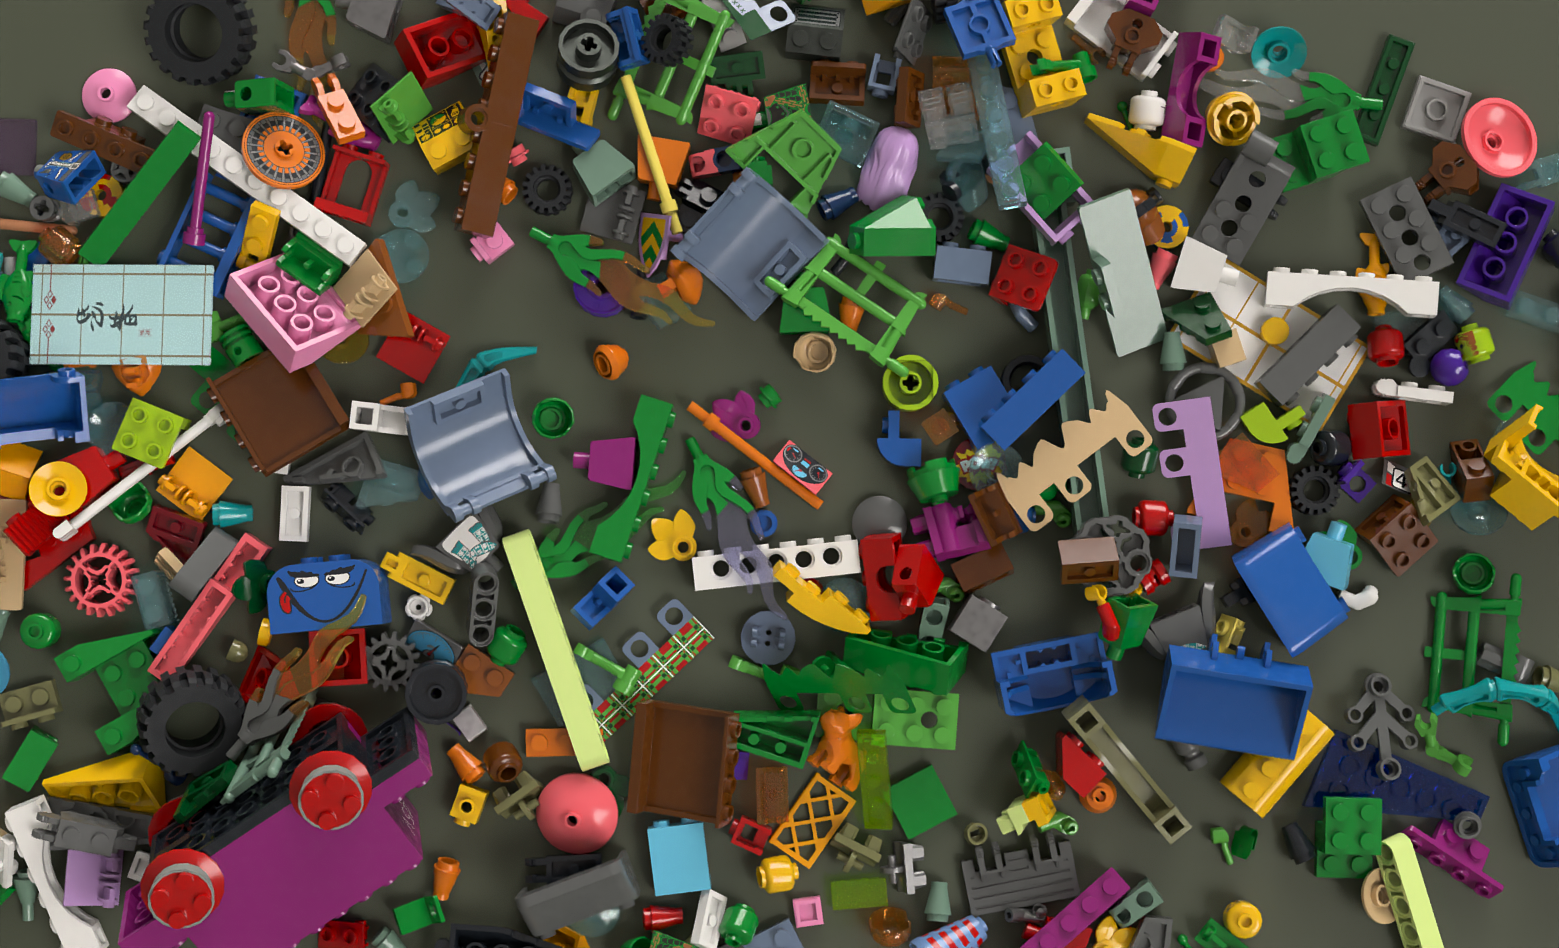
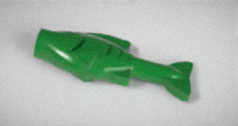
M10 239V246L17 253L15 270L11 275H0V299L7 314L6 321L23 323L24 316L28 312L35 295L32 284L35 273L27 271L28 255L37 248L39 243L36 240L20 241Z

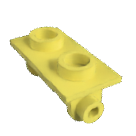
M1221 614L1219 621L1216 623L1214 633L1218 634V652L1235 655L1236 651L1228 647L1230 643L1236 646L1239 645L1246 629L1244 628L1245 622L1238 618Z

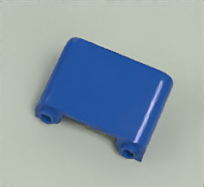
M60 368L58 373L0 379V449L1 445L54 438L58 442L64 441V438L73 437L75 443L90 441L85 376L75 372V368Z
M1288 522L1231 557L1241 577L1293 658L1347 620L1348 616L1346 613L1351 610L1342 596L1338 599L1335 597L1302 544L1307 540L1300 528L1297 526L1293 529Z
M1558 744L1505 762L1502 766L1503 777L1528 855L1535 865L1542 868L1559 867Z

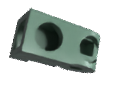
M935 596L930 607L922 608L917 635L918 641L933 642L934 638L942 639L950 608L949 598Z
M1146 876L1107 911L1120 928L1123 929L1164 901L1161 894Z

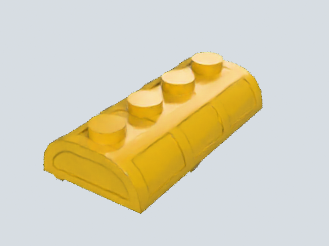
M1307 710L1294 761L1243 753L1219 782L1263 819L1335 734Z

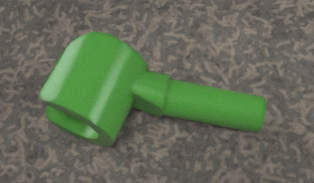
M1223 827L1210 828L1212 844L1221 843L1227 865L1233 864L1234 861L1228 847V833Z

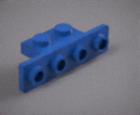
M526 83L518 125L584 151H589L599 138L600 130L577 121L576 101L542 87Z

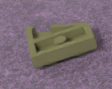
M1427 456L1404 472L1420 522L1423 526H1426L1462 499Z

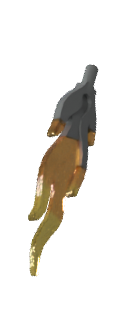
M365 594L360 595L355 607L348 615L319 630L308 651L295 666L287 670L302 654L303 650L301 648H294L287 656L281 659L274 667L268 679L265 692L263 688L258 687L255 689L248 701L243 723L237 734L240 738L226 753L228 758L235 761L248 745L253 746L261 740L282 733L292 724L299 713L309 705L308 701L301 700L293 704L282 714L286 706L294 700L314 691L330 676L343 650L354 641V637L346 636L338 640L322 663H320L321 657L329 644L338 635L357 622L363 613L367 597Z

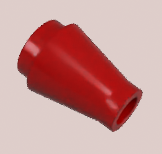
M649 905V908H642L644 931L651 930L652 933L653 931H659L677 924H683L682 907Z

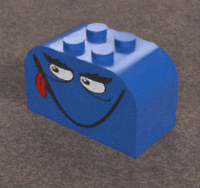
M351 554L328 556L329 561L323 562V557L301 558V564L288 565L279 569L272 576L267 587L270 635L392 622L389 582L386 573L377 563L367 559H351Z

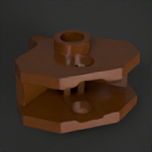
M1129 8L1111 14L1104 28L1112 44L1110 49L1112 53L1106 68L1112 70L1118 60V54L1124 55L1128 59L1122 68V75L1128 77L1133 63L1138 56L1154 51L1157 48L1163 33L1154 18Z
M1442 141L1433 148L1432 166L1428 168L1429 173L1417 181L1415 185L1419 192L1434 181L1439 185L1424 197V203L1429 205L1432 199L1438 200L1444 194L1448 196L1451 193L1471 196L1479 190L1480 172L1477 169L1476 163L1460 144Z

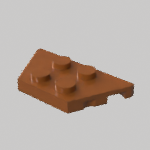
M377 238L368 249L398 289L364 327L357 330L358 334L412 338L414 337V332L384 239Z

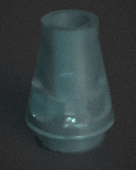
M1448 285L1439 291V302L1452 322L1455 321L1459 326L1476 312L1472 307V302L1452 290Z

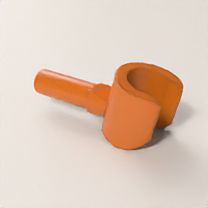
M401 383V393H395L381 399L380 404L387 405L397 400L415 398L417 395L416 383Z

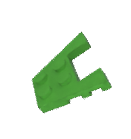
M800 109L729 146L725 152L741 168L745 169L765 149L803 186L789 202L807 218L842 148L803 109Z

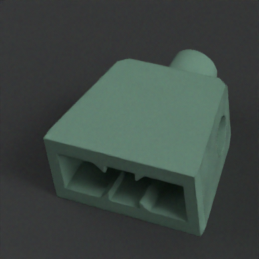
M603 139L596 142L589 151L572 146L573 151L578 155L572 161L575 175L594 207L637 178L635 165Z

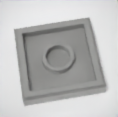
M1419 75L1400 128L1438 142L1443 141L1455 144L1472 93Z

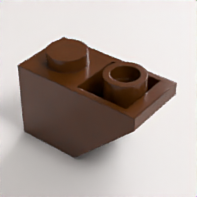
M1469 439L1450 442L1451 462L1457 468L1456 473L1453 475L1454 484L1462 498V502L1490 500L1491 496L1489 495L1493 487L1494 474L1487 459L1483 456L1484 452L1478 440Z

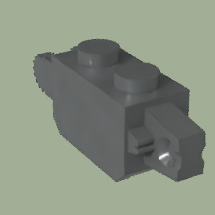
M41 811L37 812L36 820L57 825L56 831L35 828L31 834L33 838L54 842L53 846L107 857H111L112 853L118 854L119 849L134 852L137 842L136 836L125 834L124 828L118 827V823L113 820L70 811H61L60 815Z

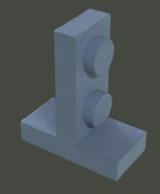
M492 0L436 1V4L442 9L465 16L486 31L502 8Z

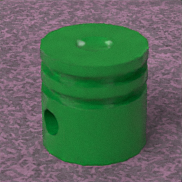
M247 323L230 329L218 339L223 349H227L225 352L235 368L264 352L255 335H252V330L248 329Z

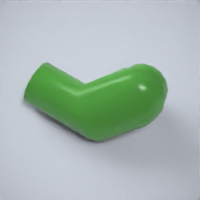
M1060 501L1045 502L1053 512L1055 523L1061 528L1068 527L1072 518L1070 511ZM1033 506L1036 515H1045V511L1041 506Z
M944 577L937 593H942L953 602L962 601L964 593L960 585L953 579Z
M1057 811L1048 824L1041 827L1037 826L1040 833L1054 828L1064 834L1074 835L1077 833L1079 826L1074 818Z

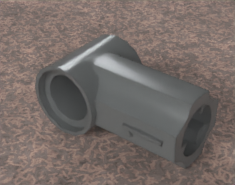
M1482 642L1480 647L1477 648L1476 665L1500 675L1501 678L1504 650ZM1516 654L1515 656L1519 663L1514 665L1518 672L1514 675L1517 683L1526 684L1535 662Z

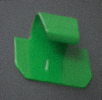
M1246 825L1241 826L1239 831L1235 830L1231 845V855L1246 860L1251 850H1255L1258 830Z

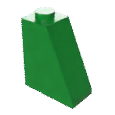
M901 195L851 224L847 240L849 253L860 256H935L936 227L932 219H927L922 210L925 207L922 198Z

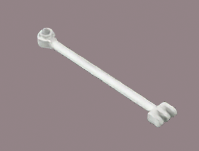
M220 403L210 409L200 421L177 438L169 458L210 426L212 427L214 424H217L220 427L226 423L220 414L224 410ZM144 463L70 521L65 520L53 530V536L61 541H67L79 532L77 530L79 527L157 467Z

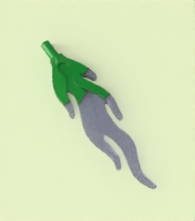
M695 437L687 439L685 443L694 459L693 501L704 520L706 530L710 531L712 528L711 514L707 506V500H709L714 505L717 515L718 542L723 557L746 583L748 594H752L753 579L739 557L740 553L743 554L757 572L765 604L774 614L786 620L788 616L778 606L774 598L771 563L758 549L748 530L746 519L751 521L757 537L760 540L764 539L759 517L747 500L727 486L730 485L736 490L741 491L743 488L741 482L727 468L714 462L707 454L704 455Z

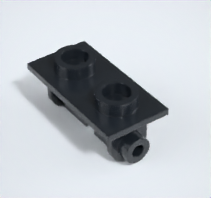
M342 482L340 484L332 483L328 489H323L322 503L330 512L339 514L343 518L342 522L350 531H356L362 535L365 526H370L375 521L374 512L361 500L357 501L353 506L349 504L355 498V495Z

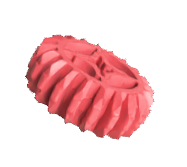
M101 543L99 547L97 544H90L89 550L86 548L80 549L81 557L77 555L71 557L76 565H67L66 567L68 571L72 572L71 576H64L63 578L64 581H71V586H67L64 589L66 592L74 593L69 598L70 602L79 600L76 607L78 610L86 608V615H93L96 612L97 617H104L105 613L108 616H114L116 610L119 612L125 611L124 603L128 605L133 603L129 594L138 595L139 593L137 589L133 588V584H140L141 580L134 579L133 574H138L140 570L139 568L131 569L130 567L136 560L134 558L125 560L128 556V551L122 550L119 552L118 545H112L109 548L108 543ZM100 557H105L112 561L102 569L90 565L92 561ZM119 570L122 576L121 586L116 581V575ZM84 574L86 575L89 581L86 589L84 588L83 584ZM99 575L106 576V579H103L106 580V585L99 584V581H101L98 580ZM103 591L115 595L112 600L106 603L93 599Z

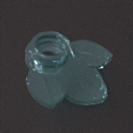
M415 180L403 183L395 193L396 202L389 208L388 216L391 223L399 228L410 227L418 233H426L436 228L435 221L430 215L438 207L440 196L430 191L419 192ZM405 210L408 215L400 217L397 212Z

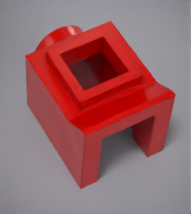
M742 814L740 820L734 818L728 834L733 836L730 842L761 856L768 836L772 832V827ZM745 824L758 829L753 841L740 836Z

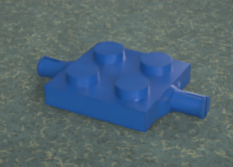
M962 0L956 5L944 8L943 15L962 59L986 55L992 69H995L996 66L997 68L1000 67L1002 61L997 51L1001 48L1015 45L1016 37L1000 0Z

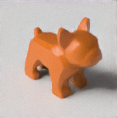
M839 706L837 710L831 708L820 717L819 722L824 735L821 737L815 753L809 755L806 761L816 768L821 766L831 775L828 779L833 784L839 787L845 786L846 790L854 792L859 784L867 761V749L858 745L852 737V730L861 723L863 715L860 713L849 715L845 713L842 706Z

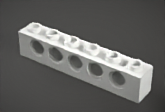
M851 535L834 536L835 542L824 543L823 538L807 539V545L796 546V541L779 542L780 548L769 549V544L752 545L753 551L742 552L741 547L725 548V554L714 555V550L698 551V557L692 558L695 591L780 582L773 576V570L768 565V559L773 554L781 555L786 565L788 562L793 564L800 571L801 574L799 576L802 579L861 573L857 539L851 540ZM834 548L838 551L839 559L835 564H827L824 561L823 553L826 549ZM801 551L808 552L812 557V561L807 567H800L796 564V555ZM751 557L756 561L757 568L753 573H745L741 569V562L744 558ZM719 560H723L729 565L728 574L722 577L716 575L713 570L714 564Z

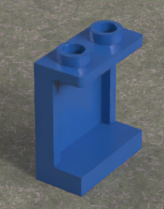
M980 366L968 373L969 378L961 383L958 379L944 387L946 391L941 396L943 401L948 403L969 438V445L974 453L994 443L980 429L984 424L981 418L992 408L998 411L1004 405L1001 399L1007 394L991 366L986 369Z

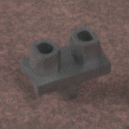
M895 841L893 842L894 855H887L888 865L881 866L880 872L882 874H889V883H896L897 892H905L907 895L915 894V889L927 885L925 872L922 870L913 871V861L923 860L924 848L918 844Z

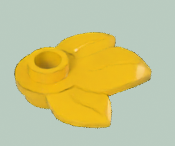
M680 509L674 521L664 518L652 519V532L657 540L648 548L652 556L664 561L671 558L687 561L695 555L697 551V544L693 538L695 524L686 511ZM681 542L688 544L689 548L685 553L680 552L678 549V545Z
M1108 915L1098 924L1095 930L1096 943L1092 948H1128L1136 928L1125 927L1118 929L1114 918Z

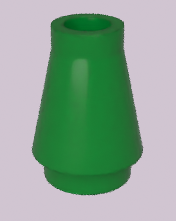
M976 218L967 234V239L971 240L972 244L996 249L1001 252L1005 251L1010 241V237L1004 235L985 219L981 221Z

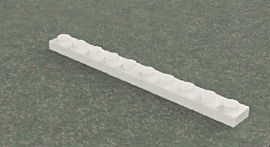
M145 85L141 87L127 105L129 110L165 136L176 122L180 121L201 137L202 126ZM213 134L209 161L210 168L255 200L280 210V218L351 268L367 247L365 242L291 189L275 188L260 181L248 169L242 154ZM200 141L191 151V154L196 158L199 156Z

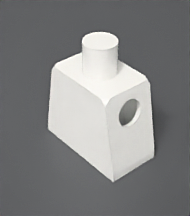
M1186 236L1171 287L1216 293L1219 282L1235 286L1240 270L1224 266L1227 258L1226 254Z

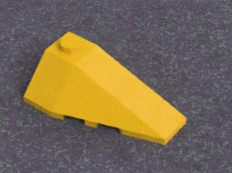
M1089 113L1084 121L1085 125L1146 176L1155 180L1157 186L1164 189L1176 188L1181 183L1197 150L1195 147L1166 136H1162L1161 139L1151 138L1146 130L1140 128H1131L1130 131L1125 130L1124 124Z
M132 753L44 779L42 782L43 787L50 796L94 802L113 807L130 808V810L155 813L166 803L163 771L159 766L154 765L144 757L133 755Z

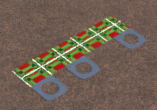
M671 600L657 614L658 621L673 635L660 649L643 632H637L623 645L624 654L638 667V670L642 671L634 686L636 690L631 698L615 690L604 701L588 684H584L587 693L593 697L592 709L599 729H603L602 738L604 742L635 714L636 702L652 698L714 639L709 631L679 600ZM672 607L680 609L683 614L682 621L677 625H671L665 619L666 611ZM643 640L648 644V653L644 657H635L631 653V645L634 641Z

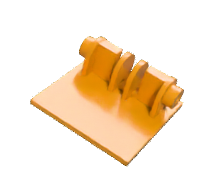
M189 446L168 475L164 474L157 482L159 486L156 491L189 516L203 520L212 508V504L216 503L233 478Z

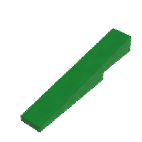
M177 121L83 243L78 254L95 266H104L201 140V137L183 123Z

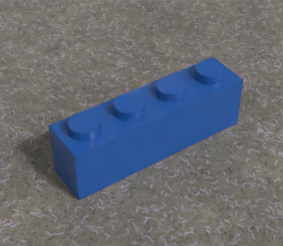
M1063 349L1058 353L1052 350L1042 360L1044 366L1038 372L1032 369L1021 380L1025 384L1017 392L1012 388L1001 399L1004 405L998 411L992 408L981 418L984 424L980 429L1003 452L1086 373Z

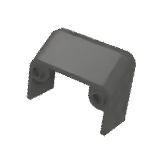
M625 849L620 851L618 857L614 860L532 891H529L528 886L524 887L514 900L532 936H539L541 940L556 935L555 930L615 907H618L619 910H624L635 905L634 900L639 897L641 889Z

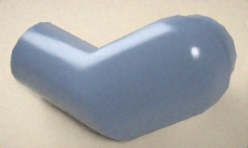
M1008 303L1015 319L1028 332H1032L1039 323L1025 308Z

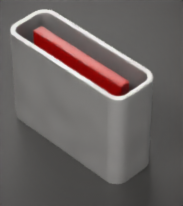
M471 704L463 708L461 713L453 719L469 742L488 730V727Z

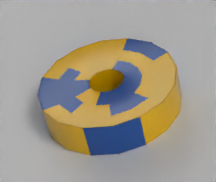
M1159 206L1157 209L1162 222L1169 224L1171 229L1169 232H1164L1163 237L1157 243L1152 244V246L1157 249L1158 247L1164 250L1173 249L1186 238L1189 229L1188 220L1185 214L1175 206Z

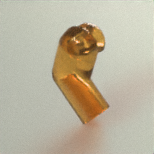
M1042 769L1050 782V798L1056 801L1061 800L1066 792L1065 784L1056 772Z

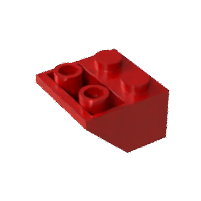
M1059 730L1055 734L1056 773L1076 793L1084 798L1107 774L1101 769L1105 764L1089 750L1087 753L1081 750L1084 744L1074 734H1071L1069 731L1064 734Z

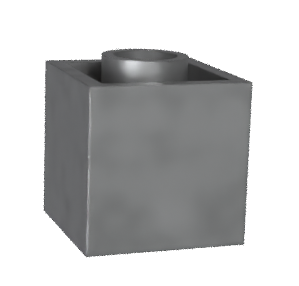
M969 594L947 629L986 653L1008 617L998 611L1000 607L981 596L979 599Z

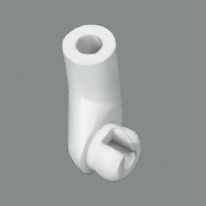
M1372 585L1365 586L1363 591L1356 595L1345 590H1339L1336 598L1338 599L1342 596L1348 607L1361 610L1377 602L1378 590Z

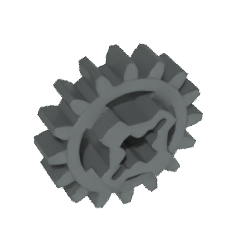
M386 631L381 633L380 640L376 636L371 638L373 646L366 644V651L368 652V680H375L373 688L382 684L383 692H386L389 686H393L396 692L399 690L400 683L406 687L408 677L411 676L413 669L420 665V663L415 662V659L420 657V652L412 651L416 643L413 642L408 645L406 643L407 635L399 639L397 631H394L391 637H388ZM388 644L384 652L374 653L381 645ZM399 646L404 649L408 657H404L398 650ZM392 651L393 661L397 663H394L388 672V662L384 660L387 659ZM373 666H377L380 669L382 677L374 670ZM398 670H407L402 676L393 679L394 673Z

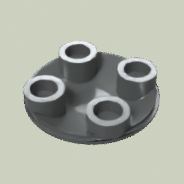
M874 496L864 500L856 508L852 518V529L859 542L870 534L901 532L903 539L907 529V518L903 508L895 500L885 496Z

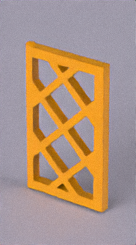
M816 772L769 839V843L774 844L810 869L857 801ZM817 781L825 785L827 795L810 798V790ZM842 797L848 804L842 813L834 814L832 799ZM828 799L830 815L814 818L811 802ZM808 803L810 819L794 822L793 815L801 804ZM831 820L832 827L826 836L818 838L815 823ZM811 823L814 839L798 842L795 826ZM791 827L794 843L783 844L777 840L784 828ZM815 844L816 850L808 861L800 856L798 846Z

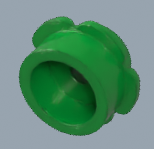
M770 384L764 388L759 387L762 392L758 395L761 402L767 409L771 406L776 409V405L782 402L776 390Z

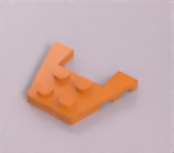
M1230 438L1219 455L1224 493L1273 503L1267 532H1273L1288 522L1294 529L1285 450ZM1193 498L1186 509V514L1196 516Z

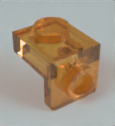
M944 408L921 424L934 445H939L959 431L956 427L959 425L958 420L951 411L946 412Z

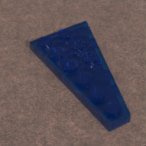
M1334 729L1333 733L1335 735L1330 739L1302 803V806L1323 808V796L1373 797L1382 799V814L1454 820L1459 813L1471 811L1481 819L1490 796L1391 754L1392 758L1396 759L1401 765V774L1397 779L1384 781L1376 773V765L1380 761L1378 748L1367 743L1364 750L1352 752L1347 747V740L1350 735ZM1355 738L1354 745L1359 748L1360 742ZM1384 765V773L1388 775L1389 769Z

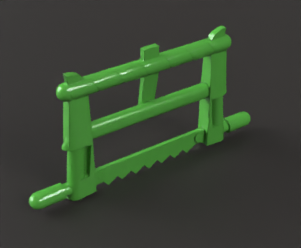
M655 0L653 5L648 6L649 15L644 16L645 24L642 25V29L650 27L648 21L650 19L655 20L654 16L657 14L661 15L666 3L686 11L687 14L684 20L689 23L688 26L692 27V29L697 17L715 24L701 60L691 56L688 59L682 57L684 61L682 64L696 70L681 106L664 98L676 67H664L654 93L635 85L640 104L647 106L646 110H655L675 117L678 125H684L686 122L692 124L693 115L691 110L705 76L713 78L716 68L711 66V62L725 29L730 28L735 20L730 19L731 15L728 10H723L720 13L699 0ZM639 67L626 70L624 76L631 75L634 81ZM619 78L613 90V95H616V98L613 99L607 114L608 119L612 121L618 118L624 103L623 100L624 98L627 99L621 78Z
M835 233L833 238L827 237L830 241L807 266L803 267L805 272L789 289L774 277H765L764 284L779 295H783L781 299L794 308H801L804 316H812L813 322H821V327L829 328L830 333L838 334V339H846L847 345H855V351H864L869 354V358L878 366L884 367L886 365L888 369L900 377L908 376V368L889 356L901 336L905 337L906 329L917 310H922L926 307L927 304L924 299L927 297V294L922 292L914 293L885 274L883 270L886 265L878 260L872 265L859 255L850 254L849 249L841 244L840 237ZM835 254L867 274L857 290L825 270ZM818 278L890 326L877 345H874L805 298V295ZM875 281L907 301L897 317L865 297Z

